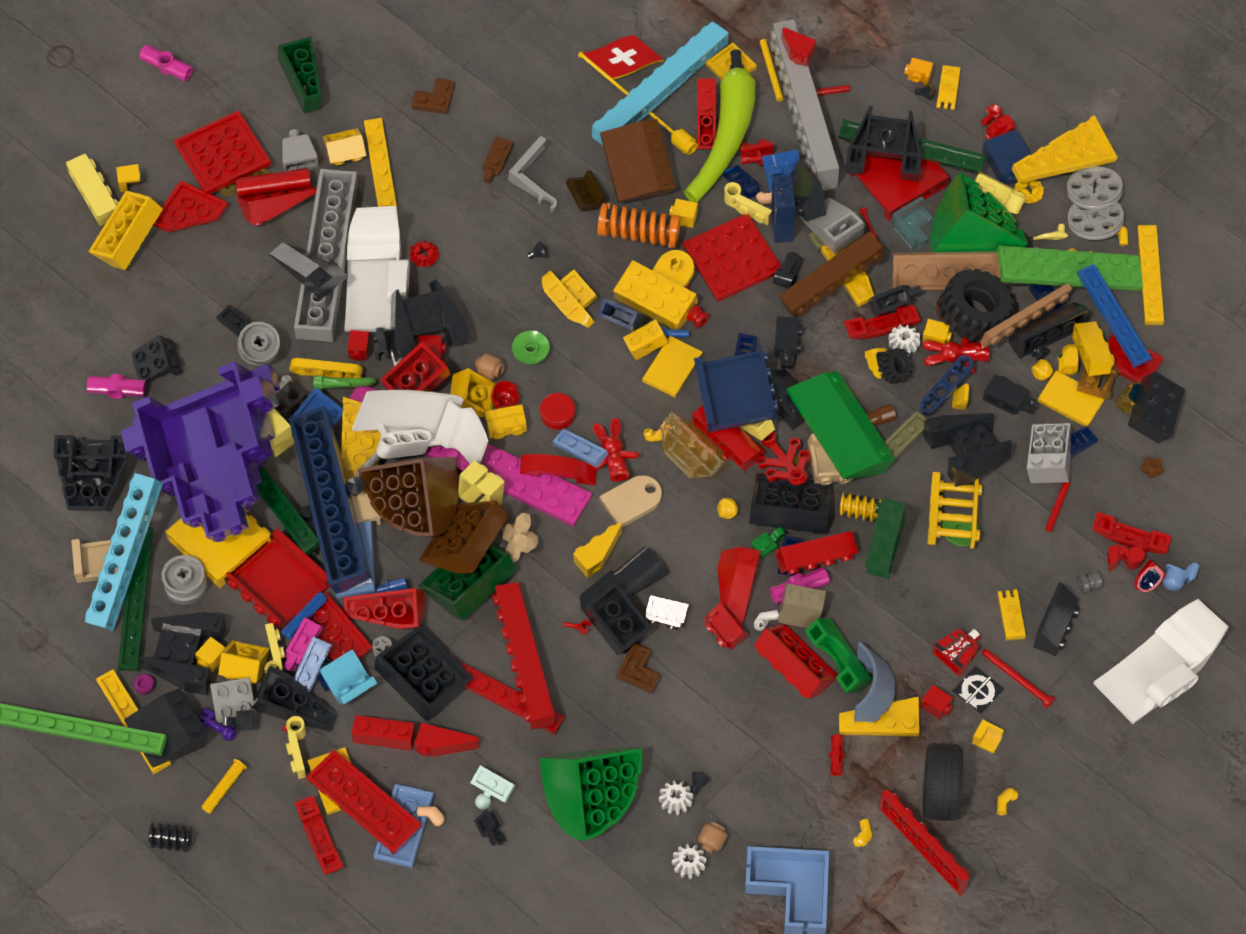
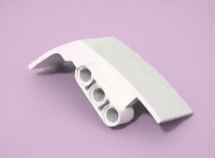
M397 207L356 208L349 227L347 243L348 278L345 331L376 332L375 327L383 326L384 332H390L391 294L399 289L401 299H408L410 278L409 259L402 260Z
M412 390L367 391L352 428L353 431L378 430L381 437L376 453L384 459L422 455L427 452L428 447L442 445L445 448L457 449L469 464L474 460L480 464L488 443L486 432L475 411L472 408H461L463 398L435 392Z
M1197 599L1164 621L1152 637L1119 664L1095 680L1093 684L1134 724L1157 706L1162 708L1198 681L1199 676L1197 673L1203 668L1219 645L1228 626Z

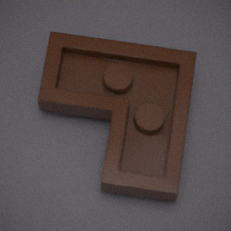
M436 78L433 93L415 90L412 109L448 114L455 85L454 81Z
M633 643L616 675V679L652 694L661 678V674L644 668L651 655V650Z

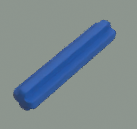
M318 592L282 630L283 636L290 639L297 632L305 617L309 619L326 602V596Z

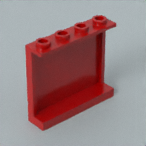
M866 155L864 174L850 173V177L855 175L885 210L884 217L889 222L948 187L949 176L938 163L921 159L919 181L917 182L900 179L902 159Z
M277 528L272 532L273 539L233 574L227 572L226 576L228 586L232 590L239 591L241 598L245 602L253 604L254 610L259 615L263 614L269 624L273 623V626H276L281 631L295 617V612L307 605L318 592L324 593L330 586L326 572Z

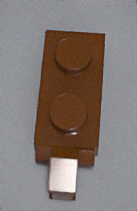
M499 137L495 138L482 170L485 172L483 175L484 182L491 184L494 175H501L513 148V141Z

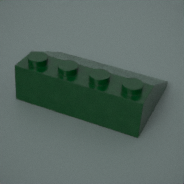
M490 545L473 573L458 574L437 568L418 586L450 615L463 621L495 591V586L502 585L517 569L509 554Z

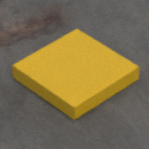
M731 43L706 61V66L721 80L730 70V51L734 49L741 50L734 43ZM741 50L744 69L751 73L756 69L757 65Z

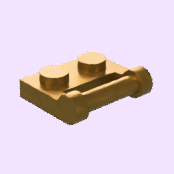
M1112 366L1110 374L1088 376L1084 367L1076 391L1102 399H1109L1114 379L1117 378L1119 370ZM1101 377H1107L1104 387L1098 388Z

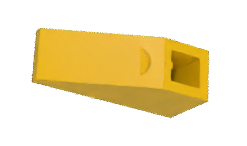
M621 522L609 526L603 534L594 536L588 544L578 547L573 553L574 563L587 579L600 571L606 564L622 533Z

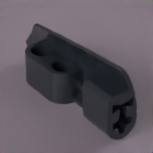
M644 546L615 571L607 572L580 595V607H584L614 582L629 597L668 575V570L656 555Z

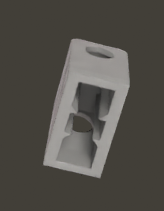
M297 129L289 131V138L282 140L284 171L319 167L317 154L309 136L306 134L300 135Z

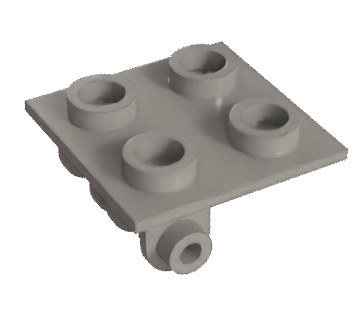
M250 677L210 684L218 723H223L222 717H236V711L255 710L252 709L254 699Z

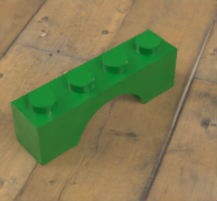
M831 618L816 619L805 630L814 646L825 651L836 663L838 668L836 679L846 693L861 692L872 681Z

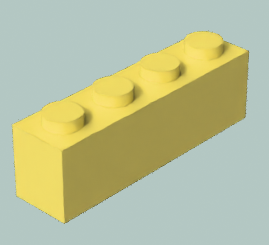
M85 153L66 162L69 175L99 226H102L108 221L118 201L112 199V192L109 186L103 184L102 174L96 172V165L93 159H89Z

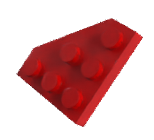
M180 180L161 207L163 210L153 226L169 233L217 221L227 209L228 202L209 193L205 194L203 190Z

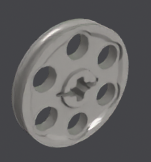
M1100 166L1078 170L1070 176L1067 182V194L1071 202L1089 210L1108 208L1117 203L1123 193L1121 177L1115 171ZM1084 175L1091 176L1090 178H1083ZM1102 176H1109L1110 178H1108V179H1102L1101 177H1102ZM1073 186H1080L1081 188H1079V189H1074V188H1072V187H1073ZM1111 187H1116V188H1118V189H1117V190H1110L1109 188H1111ZM1081 197H1088L1089 199H1088V200H1081L1080 198H1081ZM1103 197L1107 198V200L1100 201L1099 198Z
M1085 197V198H1082L1081 200H1088L1089 198H1088V197ZM1102 197V198H1099V200H1100V201H1105V200H1107V198H1103V197ZM1118 202L1100 210L1079 209L1081 207L1073 204L1068 212V225L1075 235L1088 240L1109 238L1119 232L1124 223L1123 208ZM1113 213L1119 214V215L1116 216V217L1110 216V214H1113ZM1074 219H1081L1082 221H1081V222H1074L1073 220H1074ZM1108 225H1109V226H1112L1111 229H1104V228H1103L1104 226H1108ZM1088 228L1094 229L1092 232L1085 231Z

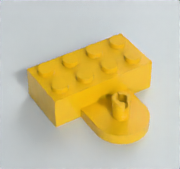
M672 250L663 254L653 270L632 260L613 290L615 299L654 320L656 319L671 329L681 330L687 321V314L698 303L697 294L686 289L694 275L693 260L687 253L680 250Z

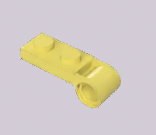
M982 172L978 174L975 181L979 183L978 187L983 192L987 193L989 191L1009 212L1019 214L1026 199L1024 194Z
M731 182L725 186L724 201L727 205L735 208L742 215L748 214L758 223L769 225L772 219V210L742 196L739 184Z
M273 623L265 624L273 660L265 665V674L269 666L283 671L281 659L285 658L283 647H278L277 641L281 640L279 630H274Z
M293 716L286 723L289 739L286 747L288 755H293L294 761H290L293 773L297 772L298 779L306 777L298 740L305 737L306 728L301 717ZM295 726L301 727L299 730H292Z

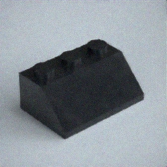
M803 159L799 160L789 175L792 177L797 214L801 215L805 221L826 215L821 182Z
M786 369L771 370L772 378L768 380L769 384L773 383L775 394L772 395L773 400L777 399L779 408L775 412L794 430L803 424L805 419L786 390L799 383Z
M1061 582L1058 583L1037 630L1034 648L1056 656L1058 650L1062 651L1066 642L1063 638L1065 634L1069 635L1073 626L1070 622L1072 618H1077L1080 607H1077L1079 599Z

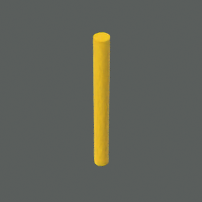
M762 39L760 40L761 49L776 100L780 102L784 98L767 40Z

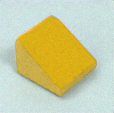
M964 384L954 391L952 408L967 409L968 384Z

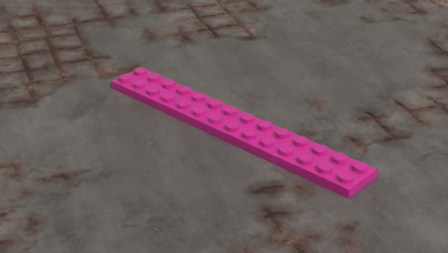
M369 386L356 387L349 399L363 402L367 391L377 390ZM487 443L480 464L488 469V473L492 472L495 475H499L505 481L504 494L566 524L575 526L592 498L591 492L557 476L540 473L538 477L519 474L521 459ZM442 445L430 446L427 452L423 454L429 458L455 457L457 471L460 473L470 465L465 457L455 448H445Z

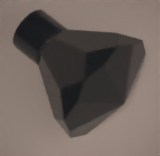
M928 83L921 88H915L914 90L915 95H921L928 100L933 99L935 92L932 83Z
M541 241L536 244L532 251L527 253L529 259L548 257L547 247Z
M358 477L350 478L346 483L347 491L354 497L363 492L365 488L364 481Z
M692 772V787L690 791L697 794L699 789L707 784L710 779L703 772Z

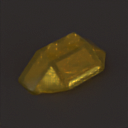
M671 412L660 425L664 454L690 479L713 477L725 463L720 450L694 425L676 413Z

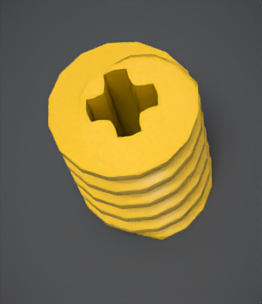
M843 492L839 509L840 516L847 512L848 518H851L853 513H855V519L858 520L862 515L863 521L870 517V522L873 523L878 516L875 513L877 504H875L874 498L868 503L866 496H864L862 501H860L859 495L852 499V493H849L847 498H845Z

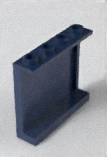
M761 344L758 345L759 351L708 362H702L701 357L694 358L709 432L776 419L775 411H778L779 408L777 399L773 400L772 395L775 394L773 383L769 384L768 379L772 378L770 367L765 366V362H768L767 352L762 351Z

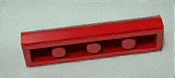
M308 168L235 179L238 198L311 187Z

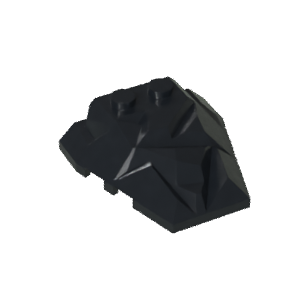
M55 435L53 454L57 461L58 474L61 477L67 509L69 511H106L130 455L125 451L122 435H111V440L77 439L74 435Z

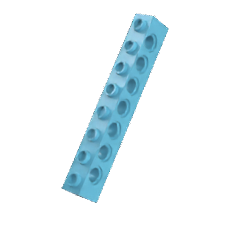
M136 473L131 479L128 495L123 502V510L117 519L115 533L111 537L109 551L104 558L103 569L98 576V584L92 593L90 607L86 611V623L114 631L163 485L162 482ZM143 493V497L139 500L140 494ZM124 548V553L120 555L121 550ZM118 567V571L114 574L115 568ZM112 585L111 591L108 592V588Z

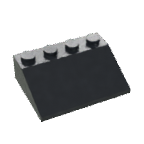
M757 473L749 524L826 534L833 483L829 485L815 484L814 480L807 479L801 485H792L787 479L777 478L775 481H768L766 474Z
M421 625L378 654L375 660L374 669L426 722L441 712L473 680V677Z

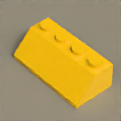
M125 191L88 252L115 268L126 270L163 209L149 196Z

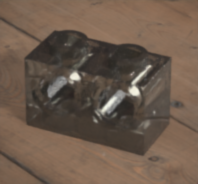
M289 381L276 393L279 406L274 407L277 412L284 410V412L279 414L289 424V418L295 414L307 399V393L292 381Z

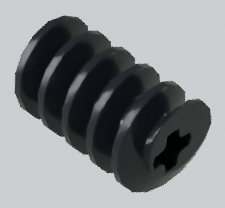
M152 822L149 828L148 842L151 848H156L158 845L159 849H164L166 846L167 850H172L174 847L175 851H180L182 847L183 852H188L192 842V828L187 833L186 827L183 826L181 832H179L178 826L175 825L173 831H171L170 825L167 824L166 829L163 830L162 824L159 823L158 828L155 829Z

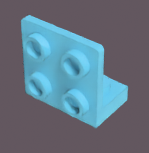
M353 650L348 651L319 670L339 704L349 702L377 684L374 677L368 676Z

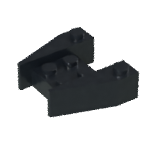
M870 105L848 147L845 172L864 174L866 155L902 159L900 179L918 182L922 157L913 112L909 110L908 120L873 116V106Z
M437 279L429 284L431 288L430 293L404 300L401 299L399 289L391 294L390 345L395 362L401 361L416 347L413 338L443 330L448 347L466 343L471 339L466 321Z
M993 413L941 415L924 420L923 437L930 448L933 449L949 444L956 455L948 458L947 475L955 487L974 482L1011 458L1012 441L1008 440L997 443L990 433L993 431Z
M199 612L152 618L153 630L161 633L154 658L141 656L140 660L143 669L187 692L207 695L212 679L211 672L207 667L195 666L197 661L195 654L200 649L202 639L208 640L212 637L217 642H222L226 627L224 615Z

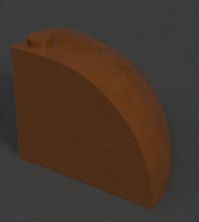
M455 457L422 458L358 469L359 478L364 481L365 485L363 491L367 493L371 506L392 527L415 536H436L445 532L451 525L456 513L459 494Z

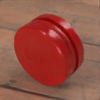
M563 393L547 395L540 404L541 421L552 430L568 428L575 419V404L573 400Z

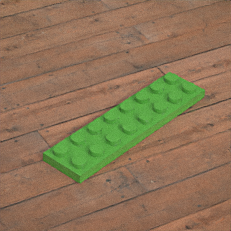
M999 246L997 248L1001 282L1063 286L1068 283L1072 287H1084L1077 272L1095 264L1109 289L1142 291L1143 288L1139 255Z

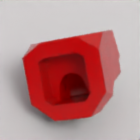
M1007 114L996 118L987 127L985 139L989 140L1014 131L1016 128L1014 121Z

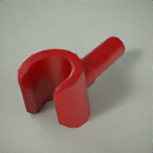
M583 620L580 624L563 622L564 627L578 629L582 635L589 632V629H584L582 626L590 627L591 625L588 620Z

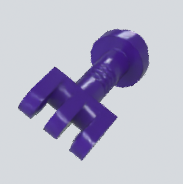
M204 708L202 713L207 717L201 714L198 716L204 728L207 730L210 727L222 734V739L226 741L234 740L237 735L235 727L232 725L225 727L214 721L216 718L215 713Z

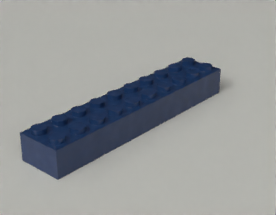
M325 406L290 417L291 430L329 586L338 594L373 582L352 496L347 491L346 483L348 480L331 414Z

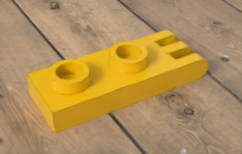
M943 65L936 108H940L942 102L944 103V109H947L948 103L951 104V110L955 109L960 67Z
M1013 589V597L1010 595V590H1005L1004 598L1002 591H997L1005 640L1025 639L1026 634L1018 590Z

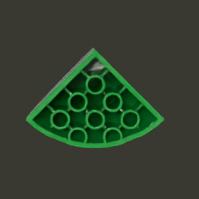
M959 172L945 192L936 211L930 233L931 251L992 252L997 251L999 246L1025 247L1028 243L1023 230L1016 227L1017 221L1007 208L989 191L987 193L983 192L978 187L979 183Z
M642 748L598 749L540 758L543 789L549 809L558 825L567 835L581 841L592 839L603 834L606 829L611 825H615L621 819L633 801L638 788L636 784L638 775L641 774Z

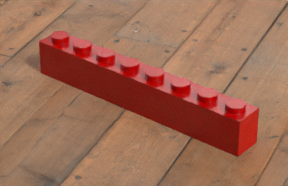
M519 583L495 586V594H492L494 606L498 607V611H496L498 622H502L503 625L501 627V634L503 639L506 638L507 640L505 647L507 655H511V671L516 673L514 681L516 689L520 688L521 706L524 705L526 710L523 712L525 722H529L531 730L553 726L555 714Z

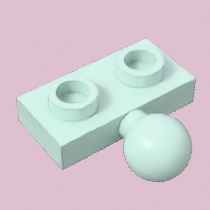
M481 765L470 782L484 790V793L478 795L475 799L476 806L481 810L490 807L491 795L506 803L516 786Z

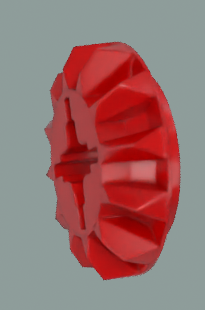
M423 240V242H416L414 246H411L409 257L416 266L428 267L437 261L439 251L432 241L426 242ZM421 249L425 252L427 251V257L421 254Z

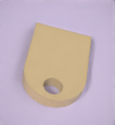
M636 476L601 495L600 501L615 523L621 522L622 527L656 509L661 502L662 491L655 479L649 476ZM647 487H654L656 491L648 493L645 489Z

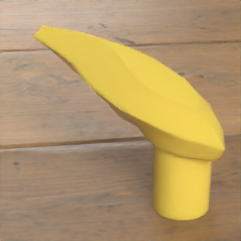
M1059 224L1058 231L1033 237V240H1059L1069 235L1065 232V225Z

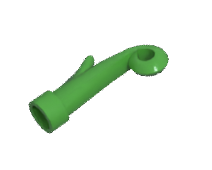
M315 375L313 380L314 389L317 388L319 391L334 388L366 387L376 383L374 377L338 378Z

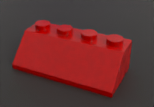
M786 624L766 628L754 644L759 655L766 658L772 667L784 675L785 680L794 685L799 690L800 695L807 699L817 697L837 680L838 674Z

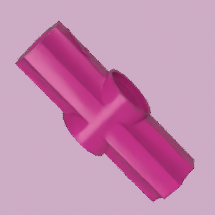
M144 45L141 49L139 58L159 68L162 74H170L184 82L190 79L193 67L173 58L170 52H161L149 45Z
M113 374L110 377L89 376L87 379V392L107 394L114 399H120L123 396L144 397L146 394V380L126 379V377L119 374Z
M822 567L805 575L802 573L795 574L787 582L770 588L769 592L773 602L778 605L781 604L785 584L818 589L828 585L830 580L826 570Z

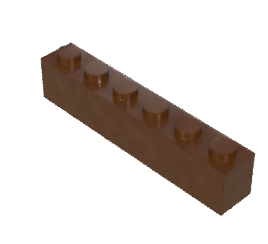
M869 231L780 294L782 305L792 317L803 316L809 308L820 304L823 298L834 294L840 286L848 284L854 276L865 272L871 264L879 262L884 256L883 246Z

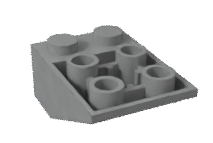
M827 198L824 200L826 215L805 221L802 216H800V219L835 254L864 235V222L851 209L831 198Z
M1070 423L1032 424L1027 462L1030 483L1069 482Z

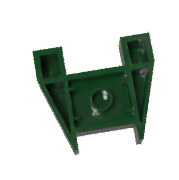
M882 498L881 502H877L875 513L878 516L865 563V568H867L866 574L889 579L907 514L904 513L905 503Z

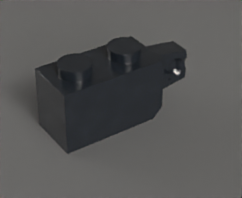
M904 284L875 295L868 302L874 316L879 317L893 312L897 308L910 305L915 301L914 297L920 295L922 290L920 285L910 289L909 285L906 286Z
M777 316L774 355L780 358L781 368L792 369L794 359L796 360L797 352L801 353V341H798V336H802L803 325H799V318Z
M994 374L984 391L983 401L1012 415L1019 414L1020 410L1034 414L1039 405L1037 400L1028 395L1029 390L1020 384L1009 381L1004 376Z

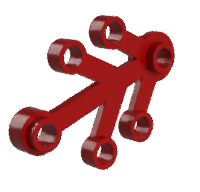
M772 431L761 443L765 447L770 448L778 459L759 456L756 459L757 467L765 469L767 466L787 469L788 472L769 468L766 471L768 481H775L779 478L789 480L792 485L805 483L807 473L804 468L811 459L809 451L802 450L799 452V461L797 467H795L792 463L796 451L801 448L800 440L798 438L790 439L787 455H785L777 445L776 435Z

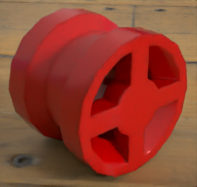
M696 305L689 311L686 319L689 322H693L694 326L700 329L707 323L710 314L703 312L702 308Z

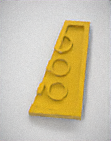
M852 243L835 254L826 245L821 247V252L828 261ZM866 272L857 274L848 284H843L857 307L868 303L869 299L874 296Z
M919 697L893 702L889 710H886L880 716V719L874 723L854 721L855 710L839 713L840 735L919 736Z

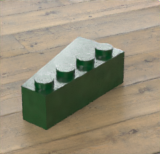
M312 36L278 45L277 59L303 113L321 108V89Z

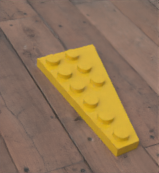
M1094 115L1085 123H1080L1077 128L1072 131L1069 130L1054 139L1049 145L1041 147L1036 153L1028 155L1015 163L1012 171L1018 182L1022 183L1116 162L1118 157Z
M343 397L341 456L347 480L356 477V471L376 452L381 434L378 430L353 431L352 428L362 402ZM381 458L373 466H378Z

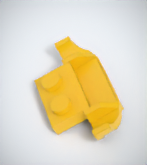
M551 270L542 276L544 292L567 319L580 323L587 328L595 323L585 308L598 297L575 270L571 271L561 281Z

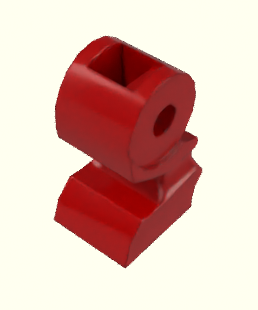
M1117 544L1109 546L1107 552L1108 572L1117 568L1119 559L1130 570L1141 567L1145 558V551L1137 546L1130 549L1127 546H1119Z

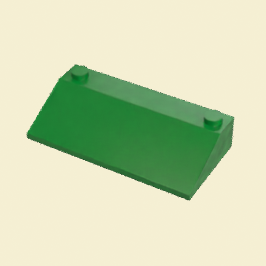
M838 371L822 373L787 388V393L843 480L884 474L896 460Z

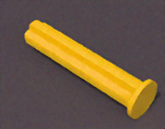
M233 760V765L203 803L202 809L206 813L210 814L241 772L247 769L239 760Z

